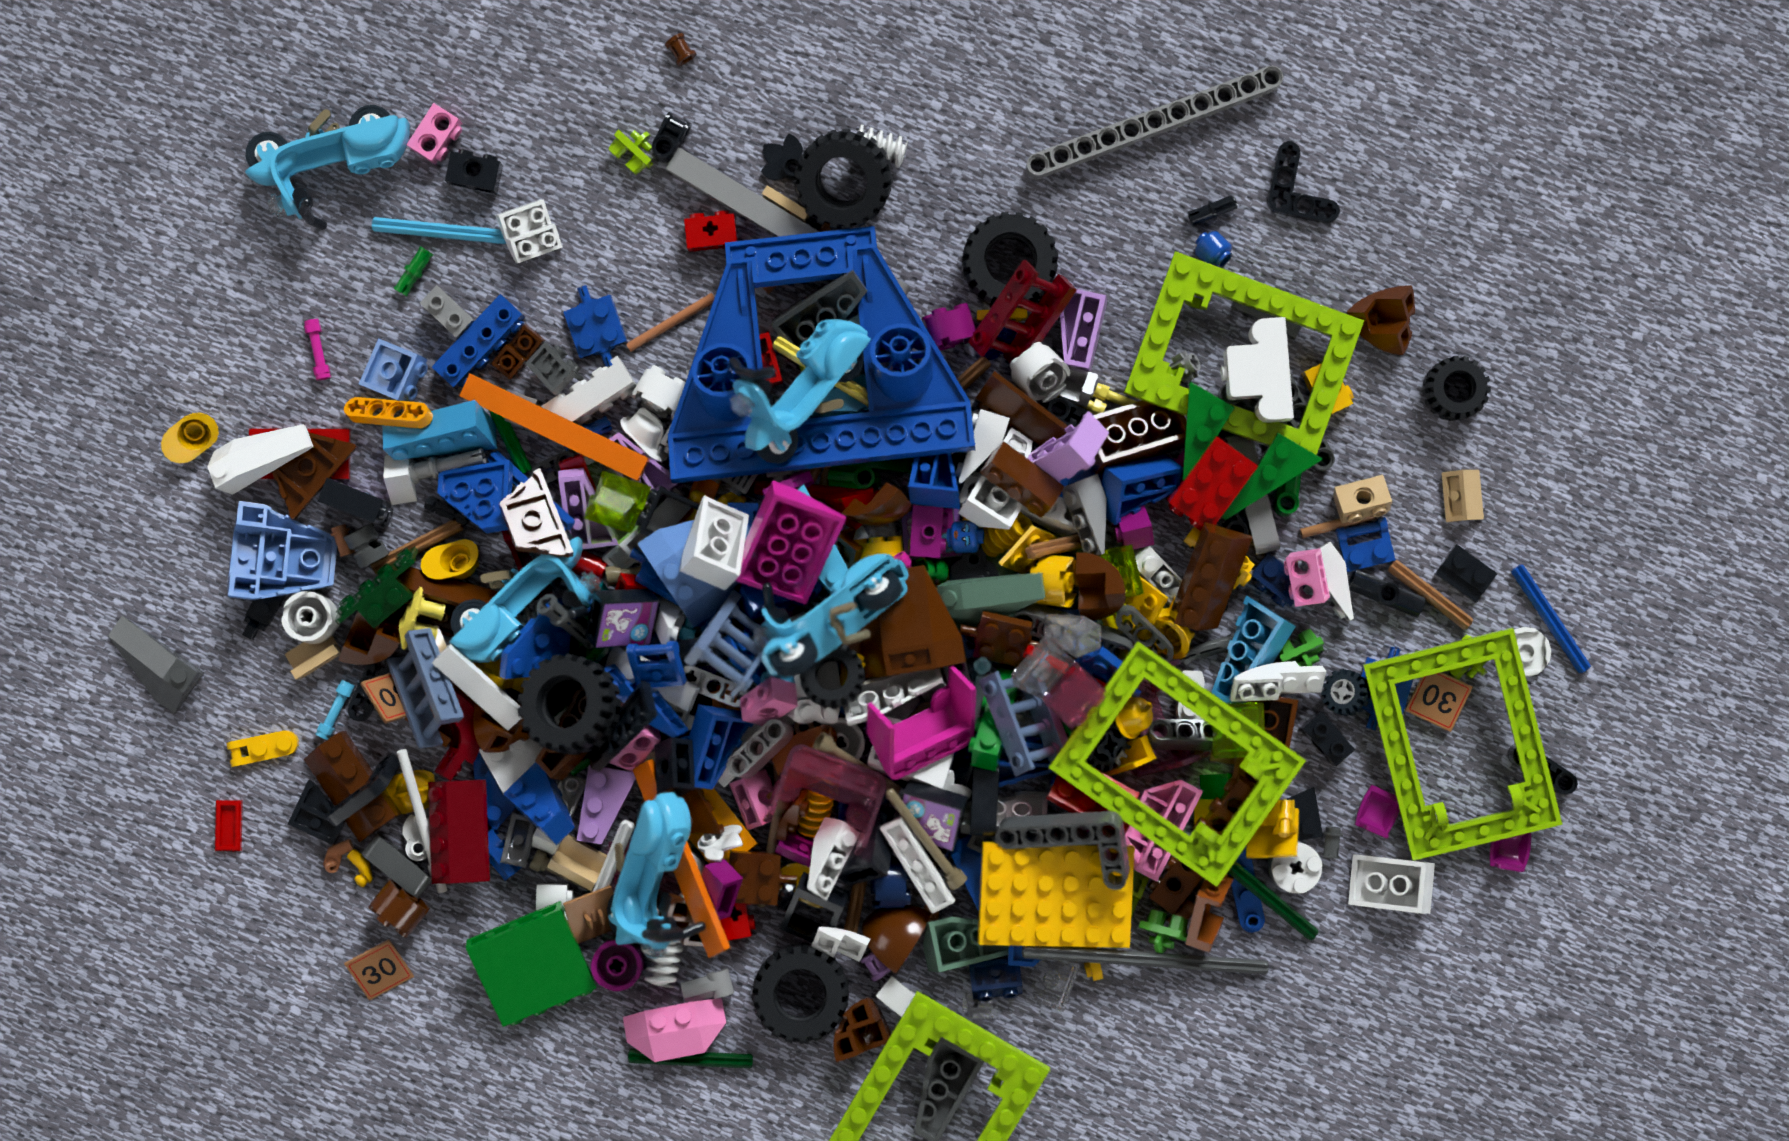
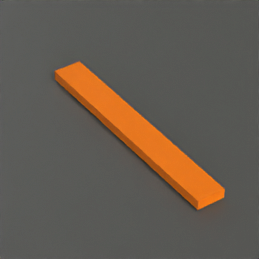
M471 373L459 395L469 401L476 400L481 407L634 480L640 481L650 460L648 457Z
M651 759L632 769L645 801L655 800L657 796L655 761ZM686 842L679 865L673 872L694 923L702 921L706 925L705 930L700 932L699 936L708 958H711L730 949V945L689 844Z

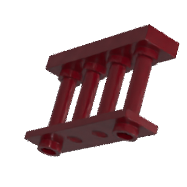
M1023 259L968 343L980 356L984 357L988 349L993 348L1003 352L1005 359L1011 363L1014 358L1019 357L1032 344L1043 341L1077 289L1066 277L1060 274L1056 276L1052 283L1039 278V273L1028 261ZM1031 286L1046 291L1039 303L1024 298ZM1017 306L1032 312L1024 324L1010 319ZM1003 327L1018 332L1011 344L996 339Z

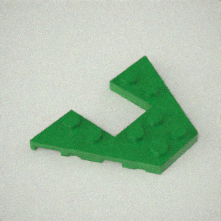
M1191 381L1189 382L1183 481L1213 439L1218 436L1235 408ZM1277 432L1258 463L1257 469L1221 518L1225 520L1317 464L1322 458Z

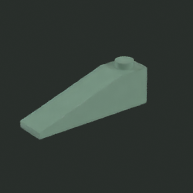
M1042 572L948 580L937 586V590L958 630L961 629L962 624L977 627L983 611L1006 616L1046 598Z
M946 917L927 922L923 943L928 971L938 973L1008 955L1009 946L979 945V919Z

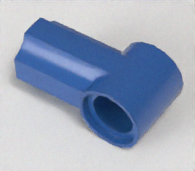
M492 828L488 831L489 862L506 881L522 867L500 862L505 840H501L498 837V831Z

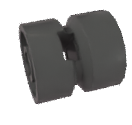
M369 523L343 537L349 549L355 551L353 557L360 569L389 554L383 541L377 540L379 534L373 523Z

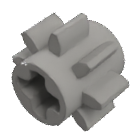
M1185 350L1171 357L1173 363L1169 366L1172 369H1178V367L1185 369L1182 377L1184 384L1199 376L1197 371L1200 370L1201 365L1196 355L1193 353L1188 355Z

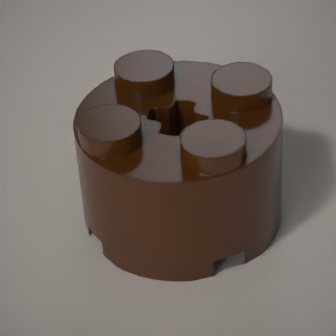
M391 879L368 906L371 911L378 915L377 920L386 927L393 925L396 927L395 930L405 938L413 932L430 910L424 900L412 896Z

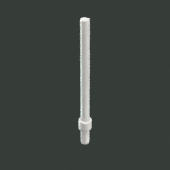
M407 749L397 751V755L429 861L427 867L431 876L430 828ZM435 884L438 893L447 891L446 884Z

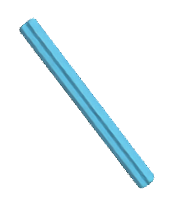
M374 217L372 220V230L375 232L506 244L500 229Z

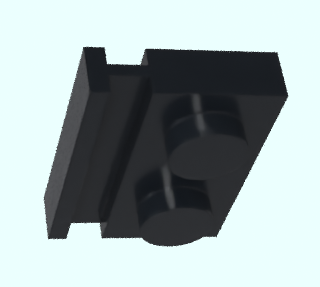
M1455 544L1434 574L1468 599L1477 603L1498 573Z

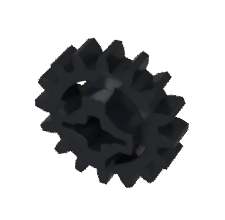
M1115 719L1110 727L1116 733H1113L1108 728L1085 760L1090 766L1100 771H1103L1104 768L1113 770V763L1120 766V758L1128 757L1125 749H1131V746L1127 744V741L1130 739L1121 734ZM1096 752L1097 755L1100 756V758H1097V757L1094 755V753Z

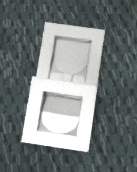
M819 927L811 947L833 958L836 952H839L860 962L870 939L843 929Z

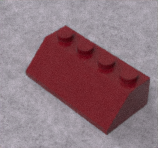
M486 779L428 782L432 884L490 881Z

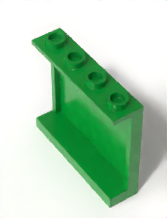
M561 901L476 935L466 941V951L503 1027L509 1024L511 1026L517 1025L526 1017L541 1015L550 1007L565 1005L572 998L579 995H589L597 988V982L565 917V910Z

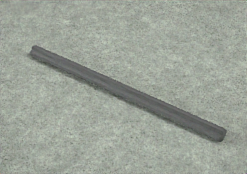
M1022 946V957L1030 959L1267 974L1269 970L1268 961L1255 959L1160 954L1081 947Z

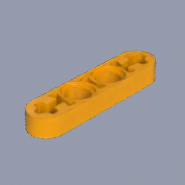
M354 397L344 405V413L355 423L424 428L433 419L430 409L421 402ZM383 408L381 413L372 416L375 410ZM404 410L402 415L394 418L397 411Z

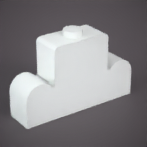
M1285 317L1263 318L1255 322L1249 330L1248 337L1253 345L1229 346L1223 352L1224 366H1221L1220 369L1221 380L1226 382V394L1229 400L1259 399L1255 405V415L1262 422L1290 421L1294 418L1286 320Z

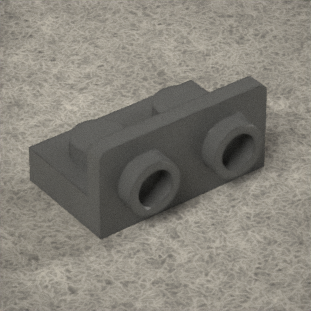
M544 342L525 363L556 396L562 392L573 378L578 381L585 379L579 373L581 368L573 360H567L565 357L568 354L557 344L553 347Z

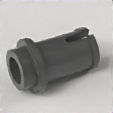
M1326 826L1325 831H1323L1325 835L1323 857L1337 859L1339 858L1340 836H1343V833H1341V828Z

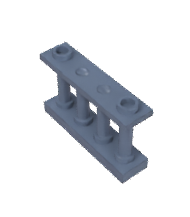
M735 590L732 591L720 606L684 659V662L691 667L698 659L702 662L705 660L736 683V686L730 693L732 698L740 690L745 693L752 684L753 680L750 677L762 660L763 650L768 643L761 635V631L764 632L762 627L739 610L740 607L737 603L742 595ZM728 617L730 619L733 617L764 641L763 644L759 646L731 625ZM718 631L721 633L724 631L753 653L755 656L752 661L720 638L721 634ZM708 646L717 647L746 669L743 675L711 652L712 649Z
M431 628L410 630L404 635L410 651L406 656L388 658L386 662L418 748L441 746L443 741L438 728L441 724L460 722L464 715L450 679L432 664L440 652Z
M1034 663L1016 670V677L1002 680L998 671L979 680L1015 776L1034 769V761L1048 758L1051 764L1068 740L1040 666ZM1021 686L1026 700L1011 704L1006 690ZM1030 710L1035 724L1020 728L1015 714ZM1039 734L1044 748L1029 752L1024 738Z

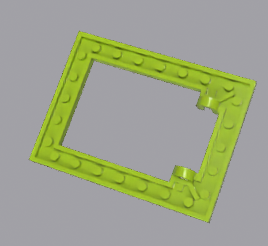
M1175 251L1124 394L1187 416L1189 389L1180 386L1185 369L1181 367L1172 369L1169 366L1170 363L1163 361L1183 302L1192 308L1207 310L1212 294L1275 317H1285L1286 321L1330 337L1298 429L1281 422H1262L1256 417L1255 413L1234 406V410L1222 430L1268 447L1277 432L1317 455L1364 320Z
M1514 628L1363 664L1413 861L1563 825ZM1494 660L1524 782L1507 786L1512 798L1511 810L1449 824L1443 802L1425 806L1395 684Z
M1137 641L1048 768L1109 811L1118 813L1127 824L1217 887L1306 760ZM1143 678L1150 681L1249 752L1239 767L1252 775L1258 782L1220 835L1200 821L1189 836L1085 762Z
M916 991L828 1141H859L913 1048L930 1056L936 1042L938 1043L941 1037L997 1068L987 1090L1002 1099L976 1141H1007L1048 1075L1050 1067Z

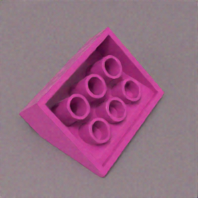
M772 481L745 539L740 576L735 581L761 590L763 584L768 582L772 585L773 594L806 605L846 521V517L795 488Z

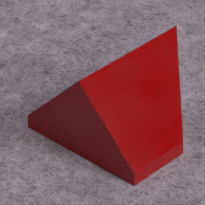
M874 488L830 495L825 496V502L831 509L843 515L842 512L854 498L868 505L876 493ZM847 517L844 523L846 526L853 527L855 530H857L862 525L848 519Z

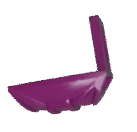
M1371 785L1360 803L1355 825L1388 839L1389 835L1387 834L1394 825L1400 811L1396 795Z
M1531 832L1491 842L1490 866L1524 872L1531 850Z

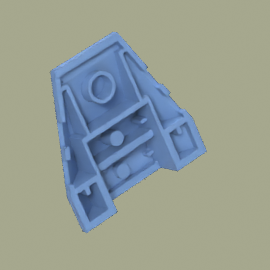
M239 501L232 538L228 573V597L258 600L332 587L334 584L337 544L334 536L311 525L307 526L293 520L287 514L286 516L282 515L265 504Z
M689 520L681 524L660 528L637 544L693 627L717 612L739 582L734 581L726 590H723L680 571L683 550L694 520ZM747 525L746 537H747V535H748V533H749V531H750V527H749L748 525Z

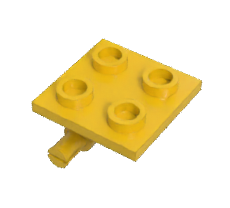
M1032 525L999 561V564L1020 574H1025L1031 570L1032 566L1036 565V561L1039 559L1031 560L1027 558V553H1025L1026 547H1029L1031 544L1057 539V537Z
M1129 570L1124 579L1126 591L1124 605L1135 607L1152 625L1155 624L1156 620L1167 621L1172 619L1170 611L1176 597L1173 598L1169 608H1163L1168 597L1136 572ZM1123 614V621L1129 620L1133 624L1134 629L1136 625L1132 622V615L1125 616ZM1143 629L1137 635L1141 639L1146 640L1150 631Z
M1290 800L1280 801V814L1277 815L1274 826H1260L1246 846L1247 859L1297 857L1299 809L1295 808L1294 825L1293 816L1290 814Z

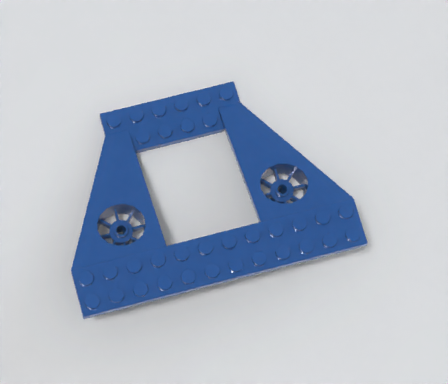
M875 226L725 243L726 266L668 432L670 479L672 484L976 450L970 400L879 252ZM853 270L867 288V292L858 303L860 326L868 331L866 336L871 338L869 344L863 350L869 412L806 419L796 428L798 445L793 456L780 464L766 462L759 457L756 450L745 447V435L752 419L738 402L734 389L729 390L733 387L734 381L740 379L729 365L730 358H738L743 367L754 370L763 368L755 288L833 280ZM923 358L919 365L914 362V359ZM889 362L890 364L887 368H884L880 363ZM704 382H712L708 388L703 386ZM719 389L723 390V392H715V390Z

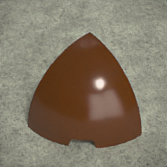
M1412 285L1397 286L1375 292L1355 303L1346 312L1348 315L1364 320L1360 331L1361 337L1380 350L1391 354L1404 355L1412 336V331L1409 327L1410 316L1415 315V299Z
M886 483L868 505L854 498L842 514L859 524L880 526L890 524L904 517L912 509L910 507L912 504L899 489Z
M1076 553L1075 575L1079 585L1078 610L1080 617L1096 621L1115 614L1123 607L1126 599L1125 585L1121 574L1112 563L1100 556L1090 553Z
M357 611L338 661L354 665H368L388 658L400 644L399 623H393L390 617H387L378 626L373 628Z
M509 695L517 704H519L522 707V703L518 702V699ZM475 702L473 729L476 741L483 752L499 753L510 750L509 745L518 740L526 741L530 738L528 736L530 732L524 731L521 725L524 718H521L507 731Z
M661 892L657 895L656 906L659 916L674 917L676 925L681 929L695 924L683 897L668 892ZM699 933L680 940L682 945L704 947Z
M905 905L904 908H882L875 910L866 917L862 924L863 935L870 939L868 947L887 968L896 974L916 945L929 921L931 913L913 905Z
M868 997L860 1000L844 1013L843 1019L834 1035L833 1048L836 1062L885 1045L891 1035L889 1026L880 1008L871 998Z

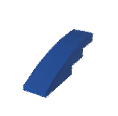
M616 664L604 667L605 671L614 678L612 684L618 685L620 693L616 697L624 704L637 687L634 678L627 680ZM653 692L658 716L649 724L673 738L687 733L689 729L660 692Z

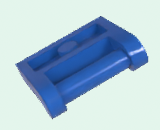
M1385 517L1377 518L1375 522L1347 529L1341 527L1335 530L1341 555L1346 563L1347 572L1396 560ZM1377 531L1380 532V539L1348 546V538Z
M677 641L644 646L628 644L626 653L636 686L641 680L650 683L651 688L683 686L687 681L679 656V644ZM667 654L668 659L641 661L640 656Z

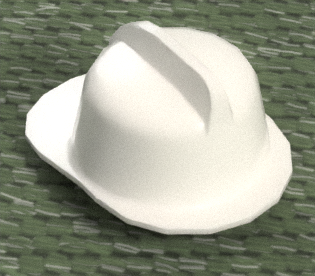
M642 407L632 417L627 416L621 419L620 425L623 431L636 442L644 453L656 461H666L668 454L663 451L665 446L660 443L664 435V429L658 417L645 407Z

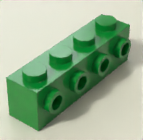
M997 667L996 672L999 671L1002 680L1017 676L1013 670ZM1020 686L1006 690L1011 704L1016 703ZM984 696L981 705V711H984L982 717H977L975 731L978 733L976 738H971L968 752L972 753L971 766L996 772L1003 743Z

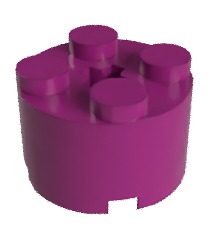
M968 303L956 305L953 307L954 310L947 311L946 307L931 311L932 314L921 318L940 351L954 348L955 345L962 343L963 340L967 344L976 331Z
M616 938L610 939L596 950L591 962L592 975L599 985L608 990L617 992L626 990L633 986L641 977L645 965L644 955L636 943L617 945ZM615 958L618 961H623L624 965L621 967V970L618 967L612 966Z

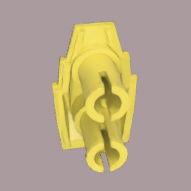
M419 587L414 593L411 602L405 609L404 615L399 620V634L403 650L407 648V642L404 637L407 631L431 628L436 639L438 626L417 622L416 618L419 615L441 621L445 612L444 604L441 605L424 600L422 587Z

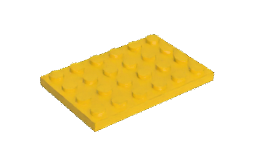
M982 842L978 944L1130 948L1135 846L1126 845L1130 870L1125 886L1119 890H1112L1105 885L1103 880L1098 844L1005 849L1000 847L997 842ZM1114 848L1108 849L1112 853H1118ZM1111 872L1115 876H1122L1118 872Z

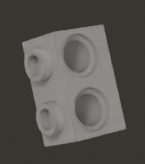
M438 285L420 302L457 339L475 321Z

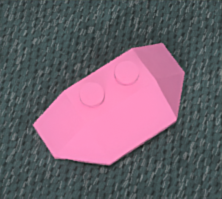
M1176 780L1145 789L1139 800L1183 831L1203 791L1183 780ZM1129 826L1125 839L1126 845L1135 846L1134 870L1157 882L1171 854L1135 828Z
M718 998L638 1012L623 1017L627 1043L652 1061L660 1062L705 1053L726 1025L723 1000Z

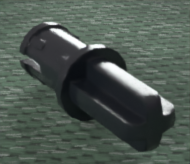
M1230 195L1213 203L1208 201L1207 205L1188 211L1187 215L1192 227L1210 219L1217 220V216L1237 209L1238 204L1235 197Z

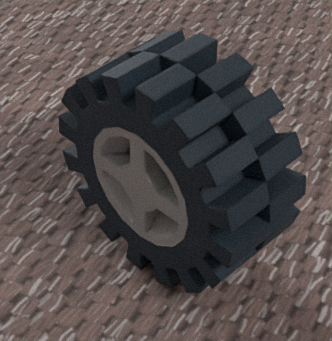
M1339 669V672H1331L1332 676L1328 675L1325 678L1328 680L1327 683H1323L1324 691L1321 692V696L1325 698L1322 700L1323 703L1328 705L1327 708L1343 716L1356 715L1355 712H1362V707L1368 705L1366 699L1370 698L1368 693L1369 687L1366 684L1367 680L1361 677V674L1351 670Z

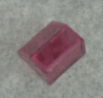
M1075 662L1042 700L1067 726L1073 729L1075 726H1080L1088 717L1086 713L1093 706L1097 707L1104 700L1106 689L1078 662Z

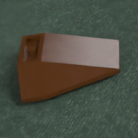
M924 565L906 568L909 574L905 581L908 587L906 594L866 625L865 630H869L871 634L869 638L863 640L862 647L866 678L898 675L966 662L962 636Z

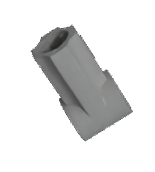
M728 968L721 969V971L716 973L714 971L707 973L706 976L681 982L682 993L686 1003L701 1001L711 997L717 999L734 993Z

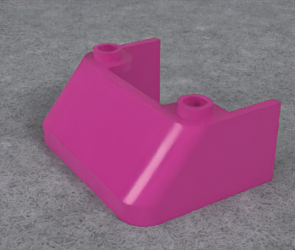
M951 665L948 668V685L937 689L933 693L931 707L892 725L890 720L872 702L867 704V734L884 771L891 779H900L970 744V740L974 737L976 688L954 665Z

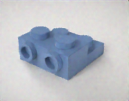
M378 338L359 385L394 400L412 401L418 393L416 385L419 378L424 377L427 373L428 366L426 362L428 359Z

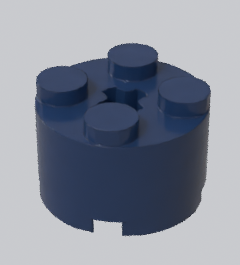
M891 857L888 876L870 881L871 894H875V901H872L873 909L904 908L905 905H909L911 902L910 889H907L906 879H910L898 857Z

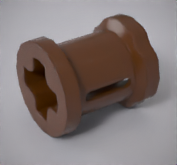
M683 33L676 34L665 43L666 48L670 49L677 59L676 64L678 66H683L697 55L684 40L685 36Z

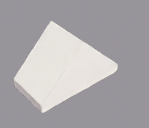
M389 455L384 456L383 479L391 504L416 502L415 484L412 482L409 473V462H411V459L393 460Z

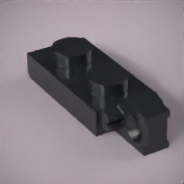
M286 595L253 600L245 614L244 621L248 624L242 635L254 640L259 629L265 631L270 626Z

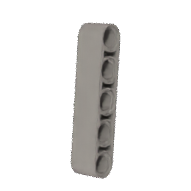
M1236 434L1225 437L1227 444L1258 465L1259 459L1254 441ZM1267 494L1242 509L1244 518L1248 519L1246 525L1249 535L1253 537L1251 542L1254 543L1252 549L1255 555L1280 550L1279 537Z

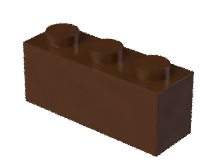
M1004 441L992 452L980 472L989 482L997 485L1011 498L1017 500L1031 513L1036 514L1040 518L1054 506L1065 487Z

